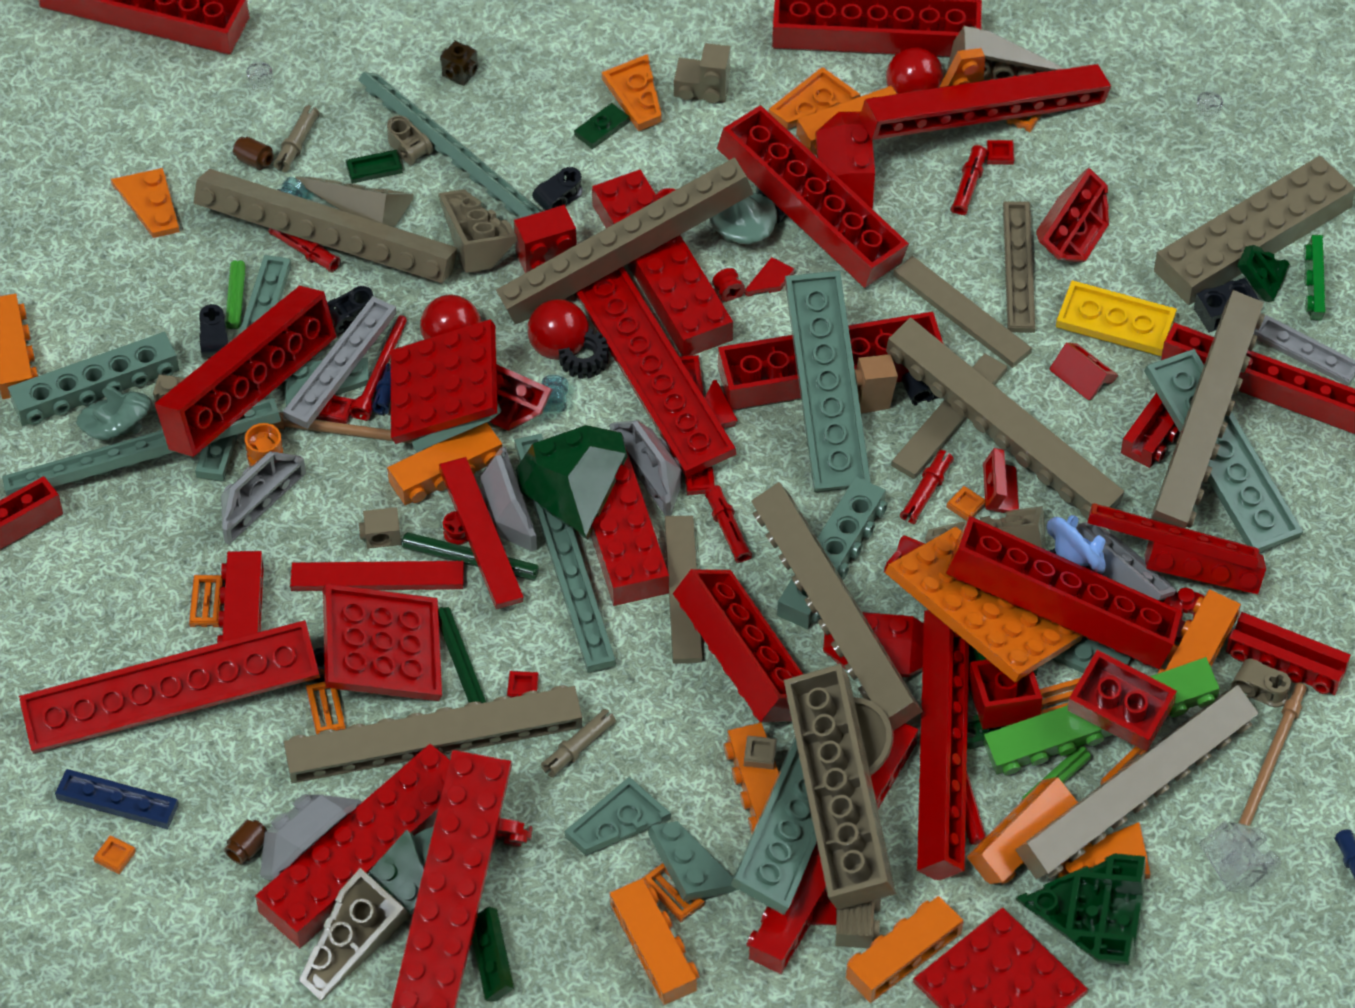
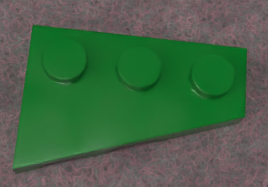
M1312 235L1309 243L1304 245L1303 252L1306 269L1304 283L1308 289V295H1306L1305 310L1310 312L1311 320H1322L1325 314L1323 235Z

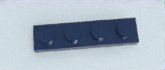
M69 769L65 770L55 792L57 800L167 830L179 806L177 798Z

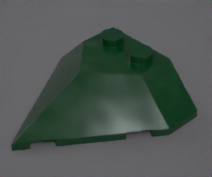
M584 425L533 443L516 468L521 493L527 498L536 501L540 507L567 526L576 529L581 536L588 540L592 532L590 527L595 517H599L616 482L615 475L620 465L624 466L628 457L622 433Z
M1115 853L1106 857L1105 861L1090 868L1085 866L1044 884L1043 889L1029 895L1027 892L1016 897V900L1097 962L1130 965L1136 954L1142 915L1146 858L1145 856Z

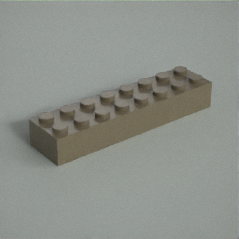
M1319 155L1158 251L1154 272L1185 303L1191 305L1195 302L1197 293L1207 288L1212 289L1224 285L1242 274L1237 265L1245 246L1256 245L1262 248L1264 252L1277 253L1350 209L1354 199L1355 187Z
M838 664L784 680L829 899L836 909L840 910L895 895V886L849 676L842 665Z

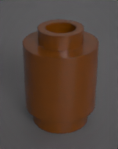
M252 137L238 138L233 147V155L237 157L238 161L257 170L269 167L273 161L274 156L271 146Z
M245 820L226 841L227 845L224 848L226 855L240 865L245 861H249L264 845L266 827L257 820Z

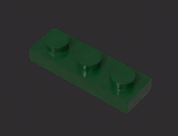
M488 906L477 915L472 942L485 1001L495 1002L514 990L515 987L498 910Z

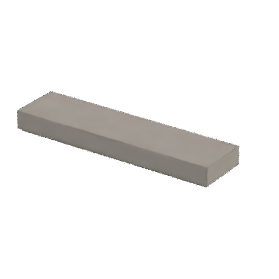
M1265 315L1260 329L1254 330L1253 334L1258 336L1257 340L1346 386H1349L1355 378V360L1268 315Z

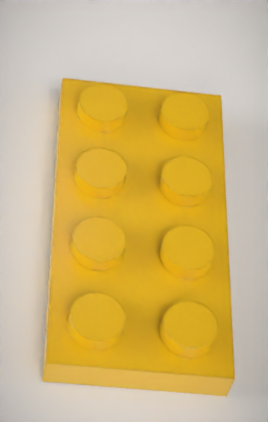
M1071 280L1056 320V327L1161 356L1164 341L1171 330L1177 309Z

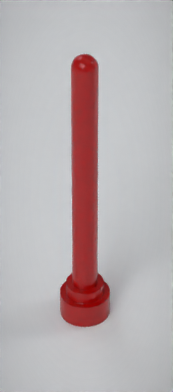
M400 315L397 317L362 395L354 399L349 408L351 417L364 421L369 420L373 412L371 400L375 394L377 383L384 374L385 366L390 361L391 350L395 349L407 323L405 316Z

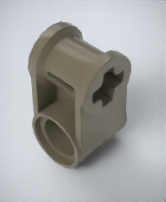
M399 115L388 120V143L394 150L397 149L398 154L409 166L415 164V160L424 154L429 155L433 152V146L428 137L421 133L408 118Z
M1246 659L1232 681L1231 686L1233 688L1239 685L1248 698H1253L1268 706L1277 708L1284 706L1286 700H1288L1287 691L1290 689L1291 680L1284 672L1268 667L1257 660Z

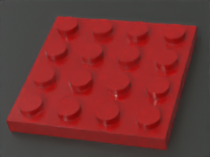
M491 319L391 350V439L395 444L498 414L496 326Z
M325 584L323 588L325 688L439 701L442 697L438 598Z
M1003 907L913 978V983L938 1008H1070L1088 992V988Z

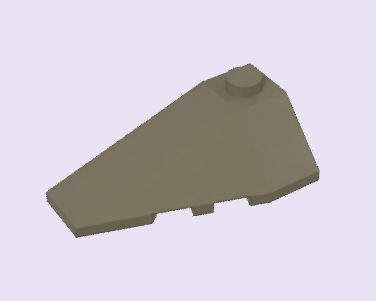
M967 26L962 28L954 40L947 67L948 71L957 51L981 48L985 55L984 80L1062 69V66L990 31Z
M295 176L296 183L336 208L389 226L397 225L412 202L414 195L384 188L366 189L365 185L344 183L342 185L341 181L310 176Z
M465 189L438 193L454 246L458 247L457 255L465 273H478L486 269H492L517 241V236L511 224L505 219L500 221L496 218V212L492 209L488 211L481 206V201Z
M1043 506L1007 511L1006 517L996 520L991 519L990 516L980 518L981 521L1046 549ZM965 522L929 529L925 538L926 543L955 526L962 531Z
M361 868L339 891L332 913L327 918L317 946H314L299 979L321 1001L390 938L411 915L407 912L408 910Z

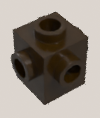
M455 40L449 48H445L441 53L442 76L462 86L476 74L479 68L477 50L469 45Z

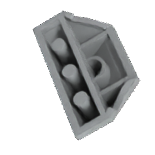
M623 421L609 424L610 430L622 433L634 473L664 515L671 516L681 487V473L683 472L677 459L672 458L665 440L663 438L659 439L652 429L639 421Z
M502 447L480 476L481 488L479 489L498 536L525 549L535 551L537 550L536 533L506 447Z
M270 451L253 466L246 468L237 481L229 484L221 494L222 529L226 544L230 545L306 474L304 458L297 455Z
M1087 522L1077 525L1076 529L1082 534L1083 538L1092 542L1096 536L1101 535L1106 540L1102 551L1106 568L1101 575L1156 600L1175 594V588L1171 586L1158 571L1146 569L1145 560L1111 532Z
M308 794L299 797L293 803L294 808L287 814L282 813L271 822L272 827L265 832L260 876L265 880L276 878L362 803L360 799Z

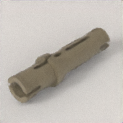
M306 105L289 137L283 140L281 151L273 162L277 170H280L282 164H284L282 172L289 171L294 158L300 155L302 144L315 120L320 115L316 107H313L309 114L308 112L312 105Z
M602 709L597 716L568 741H562L558 745V750L541 763L544 772L546 773L550 769L551 771L548 773V776L555 777L568 763H574L584 749L616 723L613 714L611 713L606 717L609 710Z

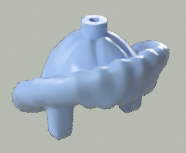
M1075 515L1069 516L1067 521L1061 517L1050 519L1047 523V533L1055 539L1056 554L1085 568L1090 566L1095 572L1103 574L1106 563L1102 551L1106 540L1101 535L1096 536L1092 542L1083 538L1082 534L1076 529L1079 519Z

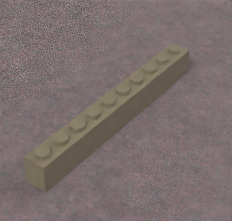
M734 157L496 289L514 324L521 323L529 319L533 311L542 303L553 299L569 297L753 195L754 193L747 176Z
M210 168L196 182L193 204L439 283H443L454 270L458 247Z
M1233 290L1225 304L1150 519L1182 528L1192 527L1197 514L1192 511L1194 504L1198 506L1204 494V490L1200 488L1202 482H1207L1212 471V467L1208 466L1209 460L1214 461L1220 445L1216 444L1217 437H1223L1228 424L1223 421L1225 415L1230 416L1235 401L1231 399L1232 394L1237 395L1243 379L1239 378L1240 372H1245L1250 357L1246 356L1247 350L1252 351L1258 337L1253 334L1254 330L1260 329L1265 314L1261 313L1264 302Z
M911 317L888 339L886 352L888 355L891 354L895 363H901L909 370L913 378L923 381L928 385L935 396L944 398L951 404V407L957 414L966 416L972 421L978 431L988 434L994 439L995 444L1000 449L1010 452L1022 467L1029 468L1037 474L1038 479L1043 484L1054 488L1065 502L1076 506L1087 520L1093 503L1113 509L1121 503L1125 492Z
M778 482L751 500L756 509L753 512L755 519L761 527L766 525L769 532L765 535L774 548L779 547L782 554L778 557L786 569L792 568L795 573L791 577L800 591L805 590L808 597L804 599L813 613H819L822 618L818 621L820 627L827 636L831 634L835 641L831 645L840 658L843 656L846 658L848 663L844 666L852 679L858 678L862 686L858 690L863 698L872 701L885 712L890 720L893 731L923 712L790 493Z
M560 685L552 688L550 691H529L522 696L513 698L502 696L494 699L492 702H471L464 707L455 709L444 707L436 710L434 713H413L406 718L397 720L386 718L378 721L376 724H354L348 729L339 731L328 729L321 731L318 735H296L284 741V748L291 784L408 762L429 744H432L445 755L452 753V750L466 751L581 729L582 714L576 687Z
M1239 685L1225 691L1215 699L1214 703L1201 709L1149 748L1147 752L1145 751L1016 848L1015 851L1035 879L1047 875L1049 879L1064 869L1061 865L1064 861L1069 859L1072 862L1085 853L1083 849L1085 845L1090 842L1093 846L1107 836L1104 832L1111 826L1114 830L1128 820L1125 816L1132 810L1135 814L1149 804L1147 801L1148 797L1153 794L1156 798L1170 788L1168 785L1169 781L1174 778L1177 782L1191 772L1188 767L1194 762L1197 766L1202 764L1212 756L1209 753L1210 750L1214 747L1220 750L1232 741L1230 738L1231 734L1236 731L1239 735L1253 725L1250 720L1259 713Z

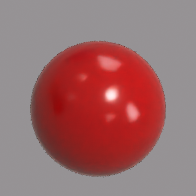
M919 47L907 48L897 53L889 62L886 70L887 87L892 86L896 93L939 88L944 79V69L940 60L929 50Z
M443 295L432 300L424 309L420 320L421 335L425 340L479 323L481 318L476 307L466 298L458 295Z
M553 299L539 305L531 314L527 327L528 338L534 350L541 356L554 360H559V349L570 347V351H573L574 356L583 349L584 336L589 330L588 321L583 311L574 303L563 299Z

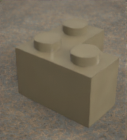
M705 43L701 60L679 57L674 77V96L684 100L700 99L706 100L709 103H725L730 82L731 46Z

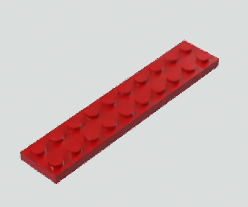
M624 267L576 292V297L596 330L602 334V338H606L610 353L659 434L665 440L673 457L677 459L686 478L737 455L732 441Z
M303 620L20 695L19 700L32 753L35 754L320 678L308 627L306 621Z
M452 750L391 1008H456L512 768V761Z

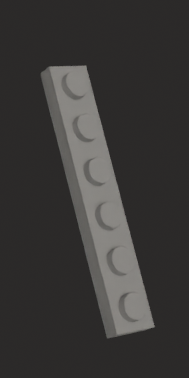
M372 296L284 409V418L308 429L397 314L396 307Z

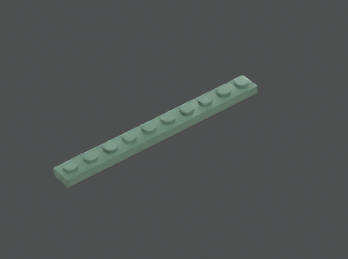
M363 71L358 80L366 86L365 91L374 97H379L383 101L382 105L385 108L408 118L421 133L425 134L435 144L434 149L453 159L451 163L461 170H466L470 174L469 178L475 183L484 185L488 189L487 193L491 197L505 203L504 207L509 212L520 217L542 212L379 74Z
M264 255L239 334L280 302L291 268L290 258ZM238 435L219 439L217 442L210 443L202 449L195 470L197 478L224 481Z
M272 398L258 402L211 443L232 435H242L253 425L259 423L273 425L280 422L281 419L275 399ZM163 430L2 476L6 496H9L43 476L55 488L66 483L79 482L84 478L97 474L103 475L121 467H131L149 459H159L175 451L168 449Z
M542 433L514 439L520 462L533 443L544 440ZM532 499L587 673L615 667L616 660L573 528L551 515Z

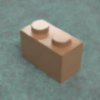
M891 354L859 358L855 369L861 413L890 409L898 378Z

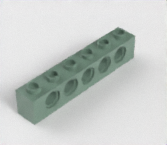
M164 331L9 386L8 390L12 405L22 426L28 424L35 425L50 416L64 415L75 407L93 404L96 400L105 397L102 390L108 385L121 393L123 390L134 386L142 387L148 381L157 379L159 374L171 376L174 372L179 371L177 355Z
M858 477L854 478L817 537L842 580L848 574L850 568L848 563L850 560L858 558L862 550L863 544L861 542L864 537L868 539L871 537L875 528V519L877 517L882 518L888 506V502H885L886 489ZM791 579L778 600L777 616L806 629H809L813 621L817 623L821 618L819 613H813L804 599L807 598L805 590L800 591Z

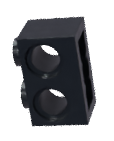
M1246 278L1236 281L1231 280L1224 285L1212 289L1207 288L1196 294L1194 310L1208 333L1217 330L1225 304L1233 290L1259 300Z

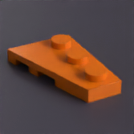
M982 49L957 51L940 87L984 81L985 55Z
M648 54L602 72L603 82L624 112L630 116L631 122L638 131L661 122V111L654 88Z
M821 67L770 107L768 112L788 130L797 126L798 118L858 98L860 93Z
M163 168L111 179L112 186L121 194L123 200L135 212L137 218L153 238L180 232Z
M1140 822L1107 835L1093 846L1088 843L1083 847L1085 853L1072 862L1069 859L1061 864L1064 869L1058 873V878L1085 866H1088V868L1104 862L1106 857L1116 853L1145 856V879H1150L1151 874Z

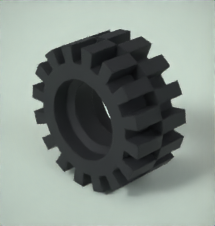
M589 328L584 336L583 348L593 351L594 355L591 357L578 358L573 355V351H570V347L559 349L560 366H563L565 373L569 371V375L572 377L577 373L578 379H583L584 374H587V378H592L593 372L597 376L601 374L600 369L605 370L606 363H608L607 340L605 337L602 338L600 332L594 335V329Z

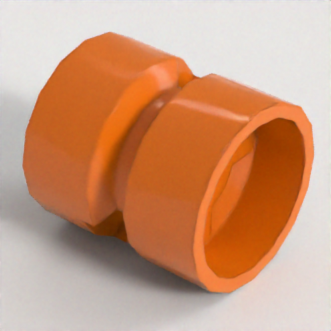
M259 423L247 430L245 434V447L249 466H253L270 451L283 453L281 433L274 425Z

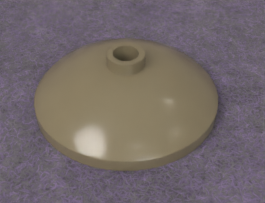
M854 697L870 775H872L885 763L891 752L893 729L889 718L878 705L867 699Z

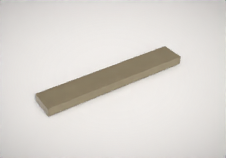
M1003 201L1007 329L1011 332L1035 333L1030 202Z
M914 256L894 270V276L1012 368L1031 354L1032 347Z
M984 353L972 368L993 385H996L1007 372L1008 366ZM944 400L892 460L891 466L915 480L967 417L957 414L951 407V404Z
M693 515L665 516L673 664L702 663L701 635L695 630L694 624L680 608L679 602L673 595V592L690 569H697Z

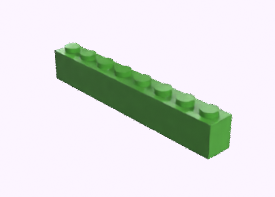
M1207 657L1150 676L1177 690L1175 703L1168 714L1171 717L1183 715L1189 708L1197 705L1200 708L1209 706L1215 702L1219 695L1220 688ZM1067 705L984 734V746L996 775L1001 773L1012 775L1028 764L1032 763L1033 766H1037L1048 761V757L1057 754L1066 756L1075 752L1077 747L1086 744L1088 746L1100 744L1104 741V738L1113 734L1067 711Z

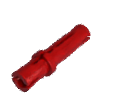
M981 145L972 146L968 161L962 167L963 175L951 206L952 213L963 216L967 214L977 181L983 175L982 166L988 153L987 149ZM966 186H968V189H967V191H966V194L963 195Z
M269 228L270 235L275 236L305 255L306 260L309 262H316L329 272H334L338 268L340 258L325 250L323 245Z
M939 450L930 467L925 468L922 473V480L900 513L902 520L905 521L908 515L912 513L908 522L911 524L917 522L937 486H941L944 481L945 472L954 461L950 453L942 461L946 451Z
M715 485L705 491V497L713 510L712 517L715 522L719 523L735 558V562L741 563L750 560L752 552L749 550L735 520L733 506L728 504L720 486Z

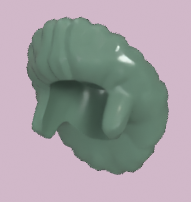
M754 193L709 219L713 229L720 233L726 242L732 243L735 241L740 244L758 243L770 236L777 221V210L775 203L768 197Z
M108 385L102 390L107 400L97 401L95 404L88 405L77 416V426L88 436L99 440H110L112 437L124 435L130 431L137 434L142 428V425L138 422L148 414L151 401L143 393L130 391L122 394Z

